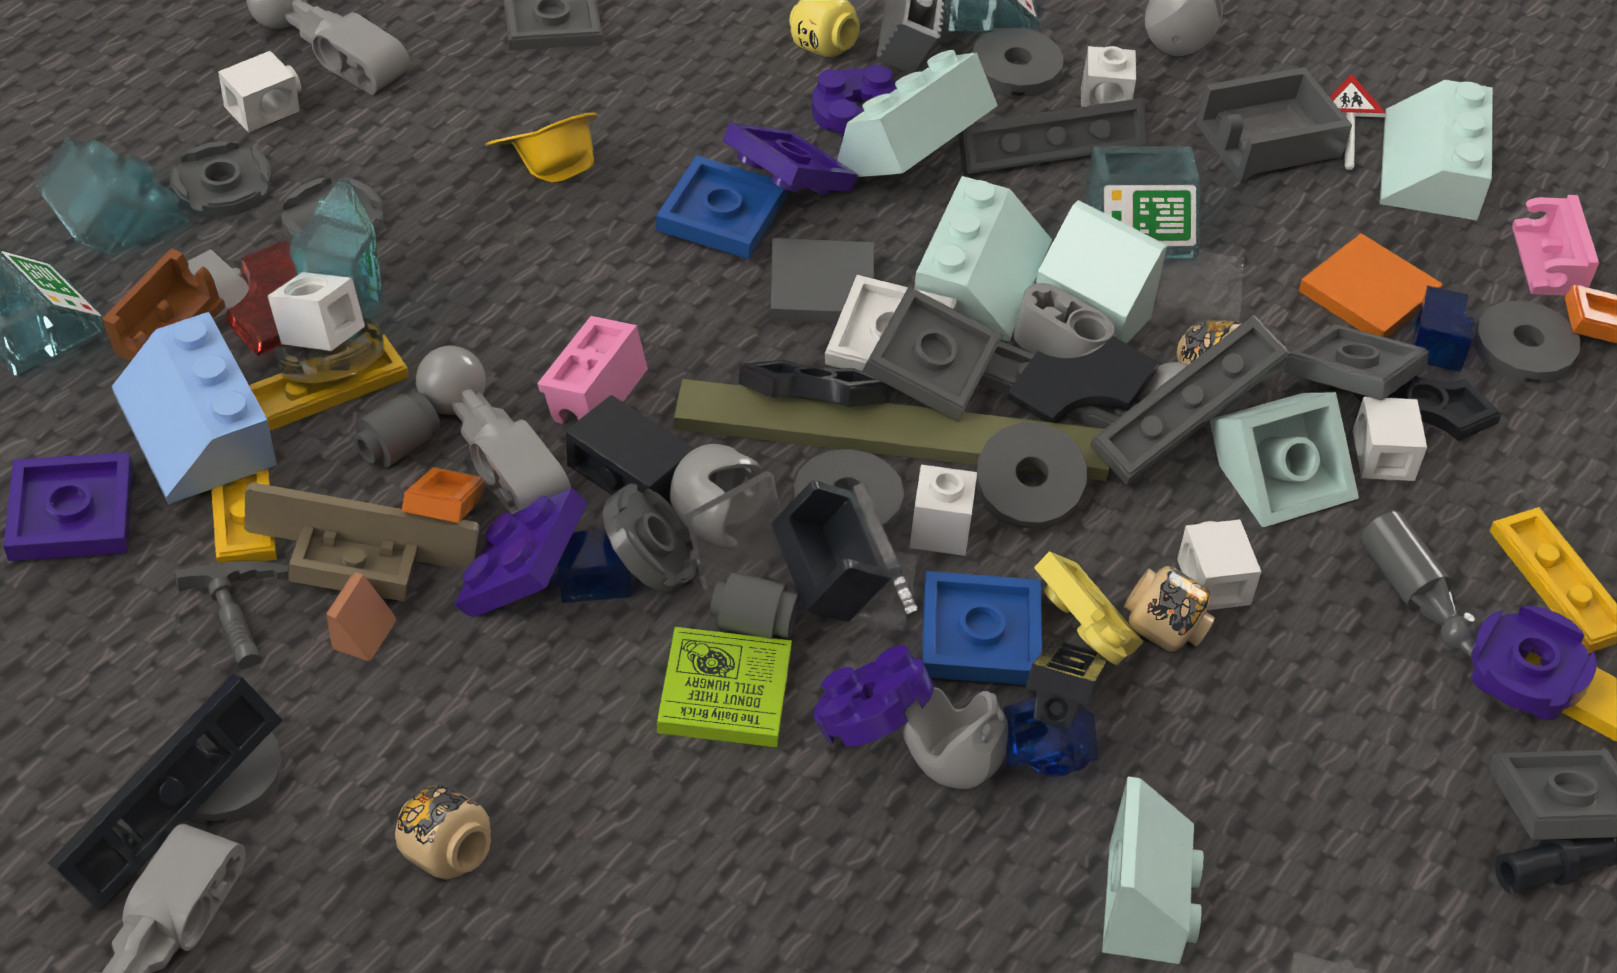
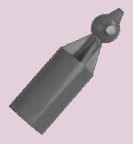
M1389 512L1373 520L1364 529L1360 537V542L1410 611L1419 609L1422 615L1442 625L1441 638L1444 642L1443 648L1447 651L1461 650L1471 657L1472 646L1477 634L1473 623L1475 618L1470 613H1465L1463 616L1456 615L1451 594L1453 580L1401 512Z

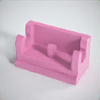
M1568 195L1567 198L1539 197L1528 200L1526 202L1528 211L1534 213L1546 212L1540 219H1515L1512 225L1530 293L1565 296L1573 285L1589 288L1599 261L1578 195Z
M590 316L537 383L539 391L545 393L550 414L555 422L565 423L568 419V413L565 409L572 411L579 421L610 395L624 402L648 369L637 325Z

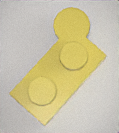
M1049 551L1034 567L1048 584L1044 588L1046 596L1062 611L1066 613L1071 611L1081 623L1077 628L1080 637L1109 662L1118 665L1144 642L1076 562Z

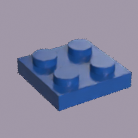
M696 155L657 213L656 231L750 259L787 199V190L773 183L771 177Z
M926 571L923 596L921 661L930 678L1027 685L1032 663L1042 653L1041 580Z

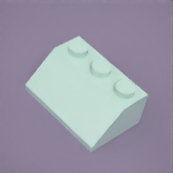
M948 50L939 53L927 61L929 67L924 71L911 73L896 81L897 89L890 94H882L865 102L862 105L864 112L847 122L837 161L857 173V177L904 173L998 105L977 52L956 55L954 50Z
M1443 80L1386 109L1387 117L1384 120L1380 204L1472 220L1478 219L1492 180L1493 87L1481 86L1474 82Z
M962 176L916 271L914 289L957 299L956 311L1002 334L1001 340L1010 342L1024 292L1029 286L1035 284L1038 270L1049 251L1052 239L1009 188Z

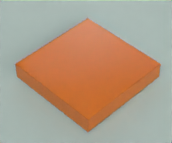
M1360 233L1302 278L1298 291L1358 330L1388 338L1436 299L1440 294L1443 283Z

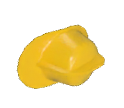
M592 112L576 115L535 132L490 141L485 145L486 147H498L513 144L532 175L552 183L565 181L589 170L593 166V146L589 124L597 119L598 114Z

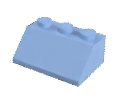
M206 312L155 329L113 384L112 389L168 505L277 466L268 420L210 313Z

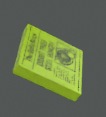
M675 627L657 719V733L777 747L792 640L769 639L758 636Z

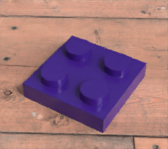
M729 123L722 139L723 142L739 151L737 158L741 162L757 169H766L773 174L771 178L773 183L792 192H798L800 187H806L823 195H828L830 190L851 192L858 176L857 173L790 130Z
M130 452L14 459L4 537V550L8 561L128 553L133 463Z
M570 488L550 498L547 496L539 497L529 507L514 514L506 512L497 517L485 533V538L488 541L480 556L464 572L463 581L465 585L454 605L466 615L476 617L545 589L588 502L573 488Z

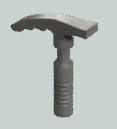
M238 561L208 564L174 571L179 592L191 588L208 587L212 599L218 601L221 608L218 616L238 667L245 669L260 664L261 656L241 606L235 604L232 598L234 588L231 582L236 579L245 581L254 577L258 579L270 577L286 579L288 578L289 566L272 562Z

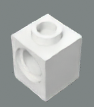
M1088 46L1081 85V106L1132 99L1136 83L1135 50L1121 49L1114 46L1105 48Z
M271 51L218 71L224 107L248 133L300 111L297 94L301 92L300 80L295 70L290 65L285 66Z
M302 272L268 295L281 344L332 351L365 327L353 279L349 277Z
M1363 397L1353 428L1361 478L1415 481L1427 449L1417 399L1385 398L1379 400L1372 397Z
M921 465L909 548L966 555L977 472Z
M1241 520L1207 521L1196 525H1187L1177 560L1182 573L1210 591L1211 602L1207 610L1251 605L1261 570Z

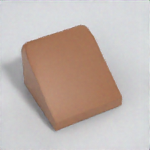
M357 572L350 577L326 614L333 649L364 660H372L397 620L391 609L366 577Z

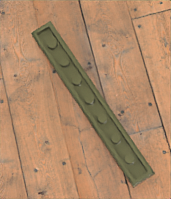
M682 379L674 415V429L835 449H855L868 453L977 465L978 458L986 442L1002 428L1022 422L1044 423L1064 432L1080 448L1087 465V479L1107 481L1109 466L1090 446L1092 438L1104 429L967 412H963L959 421H956L933 408L892 403L846 407L841 404L812 398H772L745 386ZM1025 466L1019 469V471L1043 473L1034 466Z

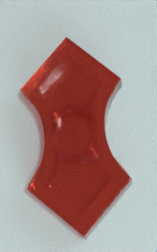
M286 240L241 258L240 271L249 286V291L238 304L227 309L226 323L257 356L283 345L281 344L268 295L302 272L316 274L314 269Z

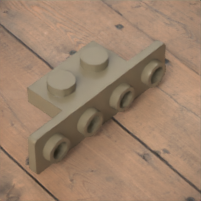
M249 483L245 492L244 529L247 532L297 541L289 563V582L342 591L350 577L357 572L366 577L381 598L405 602L416 562L437 566L468 568L476 559L479 524L477 522L461 520L459 523L402 512L400 508L259 483Z

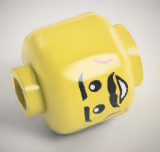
M800 0L790 14L789 21L794 43L805 50L824 57H836L844 53L855 44L859 35V19L854 6L848 0Z

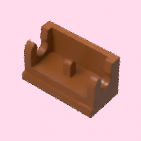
M171 248L102 318L115 354L132 361L155 329L209 312L214 319L225 307L224 299L219 297L214 279L206 267L202 266L194 276L189 270V264L184 254Z

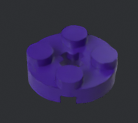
M871 65L866 69L854 68L840 71L829 69L821 72L818 76L817 86L812 94L811 108L815 121L826 131H828L829 127L833 131L841 133V138H843L847 122L864 112L863 108L853 103L854 101L867 102L876 96L890 94L897 89L896 81L892 79V72L881 65Z
M1521 606L1519 613H1509L1501 616L1503 610L1491 614L1482 623L1471 651V659L1474 666L1472 680L1478 689L1492 694L1511 707L1531 712L1534 716L1543 720L1558 718L1564 709L1576 705L1584 697L1595 675L1597 661L1594 651L1589 656L1588 650L1581 643L1585 635L1577 625L1556 612L1536 606ZM1530 652L1537 654L1541 657V666L1530 664L1522 657H1528Z
M895 646L880 654L876 661L856 670L852 667H844L829 674L821 683L825 694L818 701L814 709V719L826 741L831 744L834 742V737L839 736L845 746L866 744L894 732L907 723L908 719L903 711L910 707L916 699L923 709L932 697L934 684L922 661L913 657L907 646Z

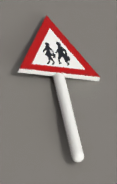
M1351 74L1329 96L1352 124L1350 136L1345 146L1344 166L1347 170L1354 168L1355 117H1387V113Z

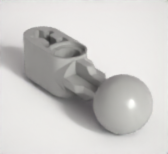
M246 0L249 12L258 23L271 29H285L295 26L300 30V37L312 44L313 52L323 67L371 95H374L410 69V58L401 42L357 13L351 12L343 17L340 14L325 11L318 6L313 7L307 3V0Z
M1045 283L1031 285L1025 290L1013 332L1016 343L1026 351L1033 354L1040 351L1043 354L1057 358L1081 357L1098 350L1112 336L1118 339V335L1114 334L1113 322L1108 316L1064 290ZM1169 362L1158 366L1157 372L1140 394L1141 401L1188 364Z
M442 346L434 349L423 358L416 372L417 391L430 401L437 413L457 415L463 423L461 434L470 445L471 458L478 474L486 480L485 483L510 514L529 507L539 497L547 496L550 498L571 488L564 469L532 427L523 419L514 422L504 409L492 407L483 396L486 387L485 370L480 360L472 352L459 346Z
M180 824L175 827L128 895L123 911V927L112 941L114 956L103 972L93 973H152L164 969L179 948L189 951L195 947L243 870L246 857L244 845L186 824Z

